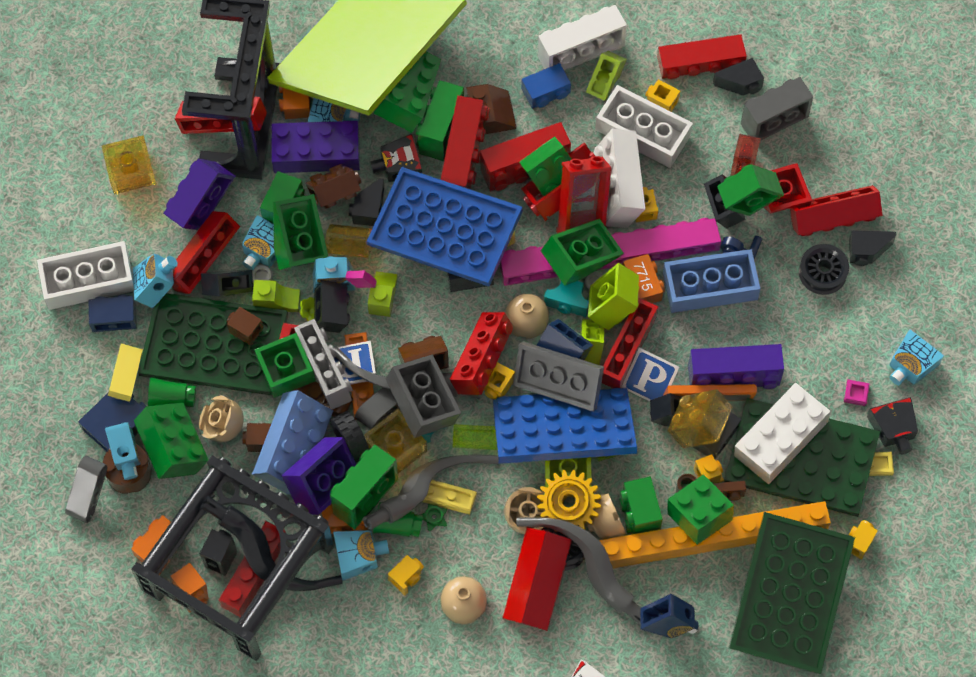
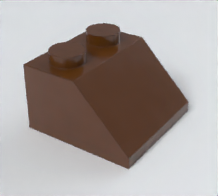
M490 84L466 87L467 97L484 100L488 104V108H490L488 121L484 120L483 128L486 129V134L517 129L508 90Z
M429 336L424 338L423 341L416 343L408 342L398 348L401 364L433 354L440 370L449 368L448 349L441 336Z

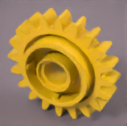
M563 470L561 478L554 473L555 481L552 482L550 479H546L549 487H540L545 495L537 496L538 500L543 502L537 508L545 510L541 513V518L549 517L577 525L584 530L585 523L592 526L593 522L590 518L599 516L594 509L601 508V504L596 503V501L602 499L600 494H594L598 491V486L590 487L593 482L592 478L584 481L585 474L583 472L579 477H576L575 470H572L570 476ZM567 497L576 499L572 507H565L563 502Z

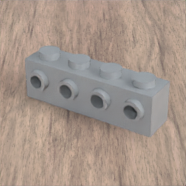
M315 319L294 327L331 410L352 401L349 392L353 391L348 378L343 379L342 374L345 373L340 362L335 363L334 357H336L332 345L327 346L325 342L328 340L324 328L319 329Z

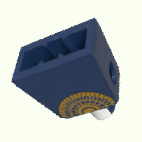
M669 594L641 608V630L675 638L686 632L694 634L698 630L699 623L695 620L694 607L673 594Z

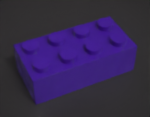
M358 120L272 123V167L274 173H277V171L282 173L330 171V168L340 164L342 167L346 166L353 169V171L360 170Z
M782 344L691 349L688 362L690 385L755 384L757 387H763L764 389H774L780 386L784 372Z

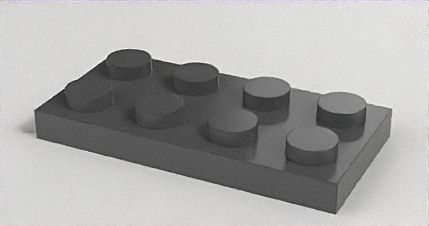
M521 342L518 348L513 386L595 411L598 406L604 367L527 342Z

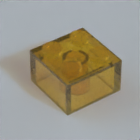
M144 135L101 145L114 195L156 184Z
M718 389L682 396L671 420L668 432L682 448L718 442L732 410V405Z
M398 409L364 434L369 449L375 444L396 459L398 474L427 452V441L422 436L414 438L403 414Z

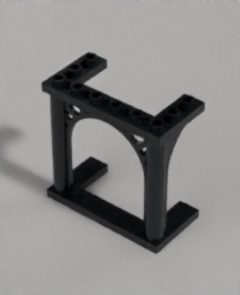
M202 0L201 18L243 22L237 59L218 57L216 63L215 80L233 81L230 96L185 91L182 114L183 116L231 120L238 152L232 154L201 150L199 159L217 162L236 177L262 180L278 86L269 83L267 77L280 64L275 62L268 24L270 1ZM254 97L261 98L267 111L260 131H254L251 120Z
M212 455L207 461L208 471L142 564L136 562L131 570L143 592L158 601H161L164 595L232 636L237 650L257 661L262 653L255 636L301 567L319 550L329 554L334 548L328 525L329 522L319 515L316 517L311 515L305 506L299 503L297 505L291 503L285 494L281 492L276 494L270 490V487L261 480L256 482L250 478V474L241 468L236 470L231 467V463L225 458L220 457L218 459ZM240 489L243 491L245 495L248 493L247 498H242L239 496ZM222 490L233 497L226 498L223 495ZM215 491H217L219 497L217 502L223 506L244 504L265 513L273 521L280 535L281 550L278 562L237 623L160 576L196 523L208 513L200 507L202 503H206L204 500L207 496H210L212 499L216 497L214 495ZM261 503H265L266 507L262 508L260 506ZM281 514L282 517L287 519L280 521L277 519V516ZM295 523L300 525V530L295 534H286L284 532V528L289 524ZM297 540L296 543L292 542L290 548L286 545L287 541Z

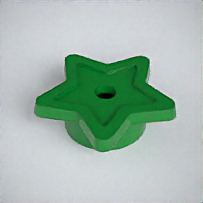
M428 504L426 512L420 514L423 515V521L427 522L428 531L433 530L436 526H447L444 515L447 512L446 508H439L438 506Z

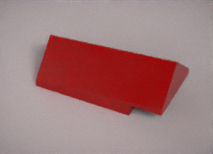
M526 528L503 619L548 631L566 568V559L572 542L571 539L544 530Z

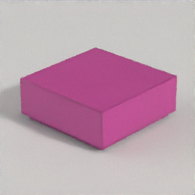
M365 270L347 271L345 279L357 288H375L377 280Z
M848 379L843 402L866 406L870 383Z

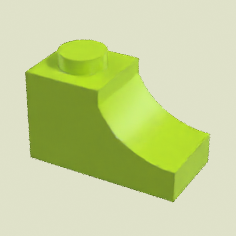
M610 51L601 53L586 93L601 100H607L614 84L620 78L627 59Z
M376 271L375 279L377 282L375 288H370L368 312L371 315L391 317L398 274Z
M254 280L252 301L254 306L299 312L301 292L300 289L282 286L277 281Z
M582 319L580 335L593 344L585 361L600 365L604 346V327L592 320Z

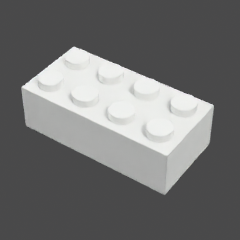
M616 5L604 7L599 12L592 15H584L577 21L567 22L557 29L547 30L539 35L538 58L544 69L560 63L565 71L597 58L603 52H612L624 47L627 24Z
M617 85L596 117L595 130L604 135H607L612 128L636 131L638 152L671 168L691 136L693 123Z
M612 128L595 147L594 154L595 156L603 157L611 166L606 226L628 228L645 210L636 131Z
M125 241L37 260L43 296L49 310L88 302V300L100 296L111 297L134 292L133 273Z
M795 383L735 445L734 456L766 483L770 484L829 422L831 411Z

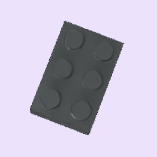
M801 77L794 80L789 79L782 86L776 89L771 88L763 95L747 100L743 108L741 126L753 144L808 118L814 96Z
M433 354L394 366L390 370L386 381L414 438L456 423L461 415V411Z

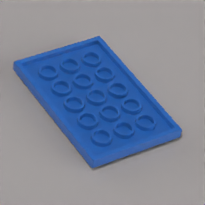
M401 167L366 242L368 246L490 286L522 215L523 207Z
M627 388L600 390L598 406L595 411H590L541 394L502 396L500 398L497 397L496 400L493 399L499 464L637 454V443Z

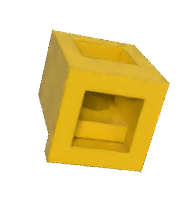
M658 79L654 86H649L645 96L648 101L672 112L679 102L680 90Z
M643 187L645 210L637 217L636 223L657 220L658 207L653 189L648 190L647 187Z
M497 362L484 389V394L492 400L505 396L513 384L515 371Z
M712 454L695 461L694 472L697 478L704 474L712 483L724 481L721 474L723 473L719 460H715Z
M861 521L858 528L853 526L849 533V536L855 537L851 554L861 560L878 531L870 522Z
M406 555L388 573V580L405 596L408 594L407 587L409 585L413 587L420 580L421 570L424 566L417 558L412 559Z

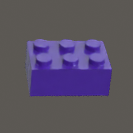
M198 158L191 164L190 172L179 183L178 191L167 202L166 210L163 213L182 228L192 230L200 229L209 215L215 210L236 177L217 162Z
M324 437L281 476L295 505L299 503L305 506L311 515H319L331 504L330 492L332 488L345 479L349 468L355 467L356 463L343 437Z

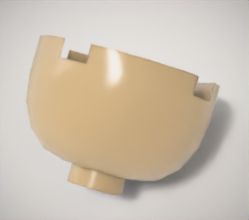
M533 294L515 296L509 302L505 311L513 326L512 334L517 337H526V339L537 337L545 331L549 322V311L545 302Z
M221 395L211 399L214 402L210 406L206 405L203 408L199 420V429L203 430L202 435L210 440L220 443L231 441L242 429L244 421L243 411L235 401Z
M522 487L513 492L507 499L504 507L505 519L515 532L525 534L527 528L517 527V517L541 518L540 515L545 510L537 508L539 504L543 503L537 498V496L543 495L540 490L532 487ZM528 527V528H534V529H539V530H541L543 527Z
M609 493L601 495L602 499L596 501V503L601 504V508L594 509L599 516L590 518L593 522L592 526L586 523L590 533L595 531L602 539L626 535V531Z
M461 576L455 577L446 584L442 590L440 602L442 611L451 621L459 624H468L476 621L485 612L487 597L480 582L471 577Z

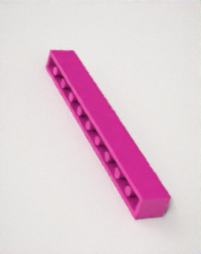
M701 218L695 222L681 221L676 225H658L655 228L646 230L639 228L628 233L615 232L612 234V237L624 254L598 270L611 269L617 263L623 265V261L649 254L651 261H659L719 251L721 239L715 218ZM530 246L524 250L505 251L500 262L504 286L558 277L542 254L541 249L543 247Z

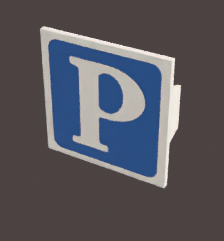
M371 341L338 347L354 364L376 374ZM340 362L345 373L342 374L343 379L348 378L350 385L366 382V380L354 374Z
M639 347L621 388H627L629 392L650 401L664 396L663 394L667 386L672 385L680 367Z

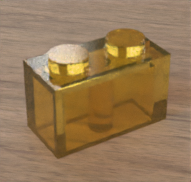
M330 224L326 231L325 239L328 254L368 258L372 247L367 245L366 241L372 229Z

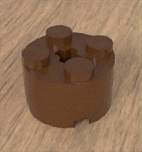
M137 444L140 465L136 466L138 474L136 478L124 480L122 470H118L114 464L111 449L107 451L102 463L108 466L105 477L109 485L119 493L139 492L147 486L151 479V464L146 452ZM129 453L123 454L122 457H126Z

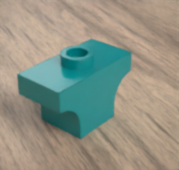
M561 281L557 288L546 290L544 296L546 306L558 309L560 313L567 315L572 313L587 317L589 301L582 296L583 282L576 281L564 286Z

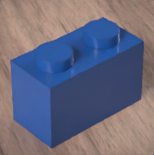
M558 63L522 78L521 89L532 109L536 107L542 108L548 105L550 101L555 99L561 100L571 93V82L561 64Z

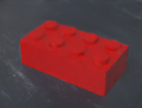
M457 95L441 180L471 189V184L475 185L477 179V172L474 171L475 164L480 162L479 145L480 142H484L486 129L483 128L484 120L488 121L490 108H488V104L484 100Z
M559 122L480 150V169L490 192L493 190L501 191L510 184H520L530 178L519 162L554 136L569 154L571 152V142L562 123Z

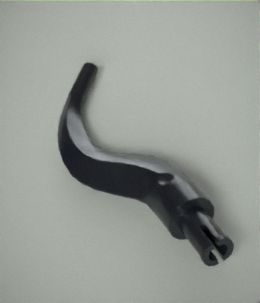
M207 496L204 500L206 503H202L200 508L219 519L218 525L228 530L238 539L249 566L259 578L266 582L276 564L271 556L268 540L263 530L251 518L235 507L229 505L226 508L210 496ZM341 575L319 580H304L294 577L286 590L312 591L340 585L343 583Z

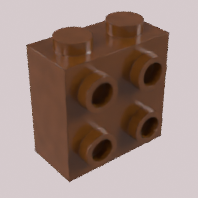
M340 164L330 168V172L322 175V173L311 176L309 178L310 181L305 184L310 195L314 194L316 205L324 206L326 209L336 205L337 200L342 198L348 200L357 195L356 192L361 190L359 184L362 183L357 171L354 172L353 169L346 166L342 167Z

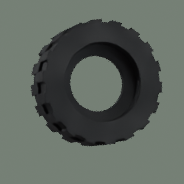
M345 411L332 418L330 422L336 437L344 438L356 463L360 461L364 451L370 449L355 418L350 412Z

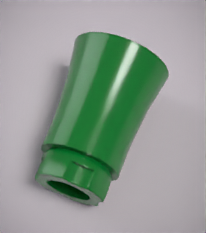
M150 378L148 406L184 403L186 407L195 406L196 386Z
M409 512L392 524L384 522L373 528V533L394 534L406 537L411 535L419 538L423 515H414L415 512Z

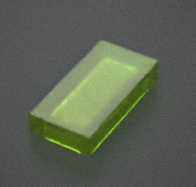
M454 424L452 448L497 450L495 426Z

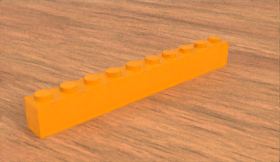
M825 501L765 511L824 529H829L831 523ZM764 512L733 517L731 522L698 545L679 526L599 541L609 556L612 568L752 545L756 543Z

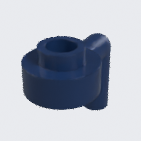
M757 235L754 236L749 248L752 249L754 259L763 240L762 237ZM729 236L724 237L720 245L723 253L748 250L744 248V244L740 240Z

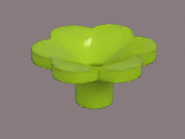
M314 298L303 299L300 302V315L302 318H306L308 322L314 319Z

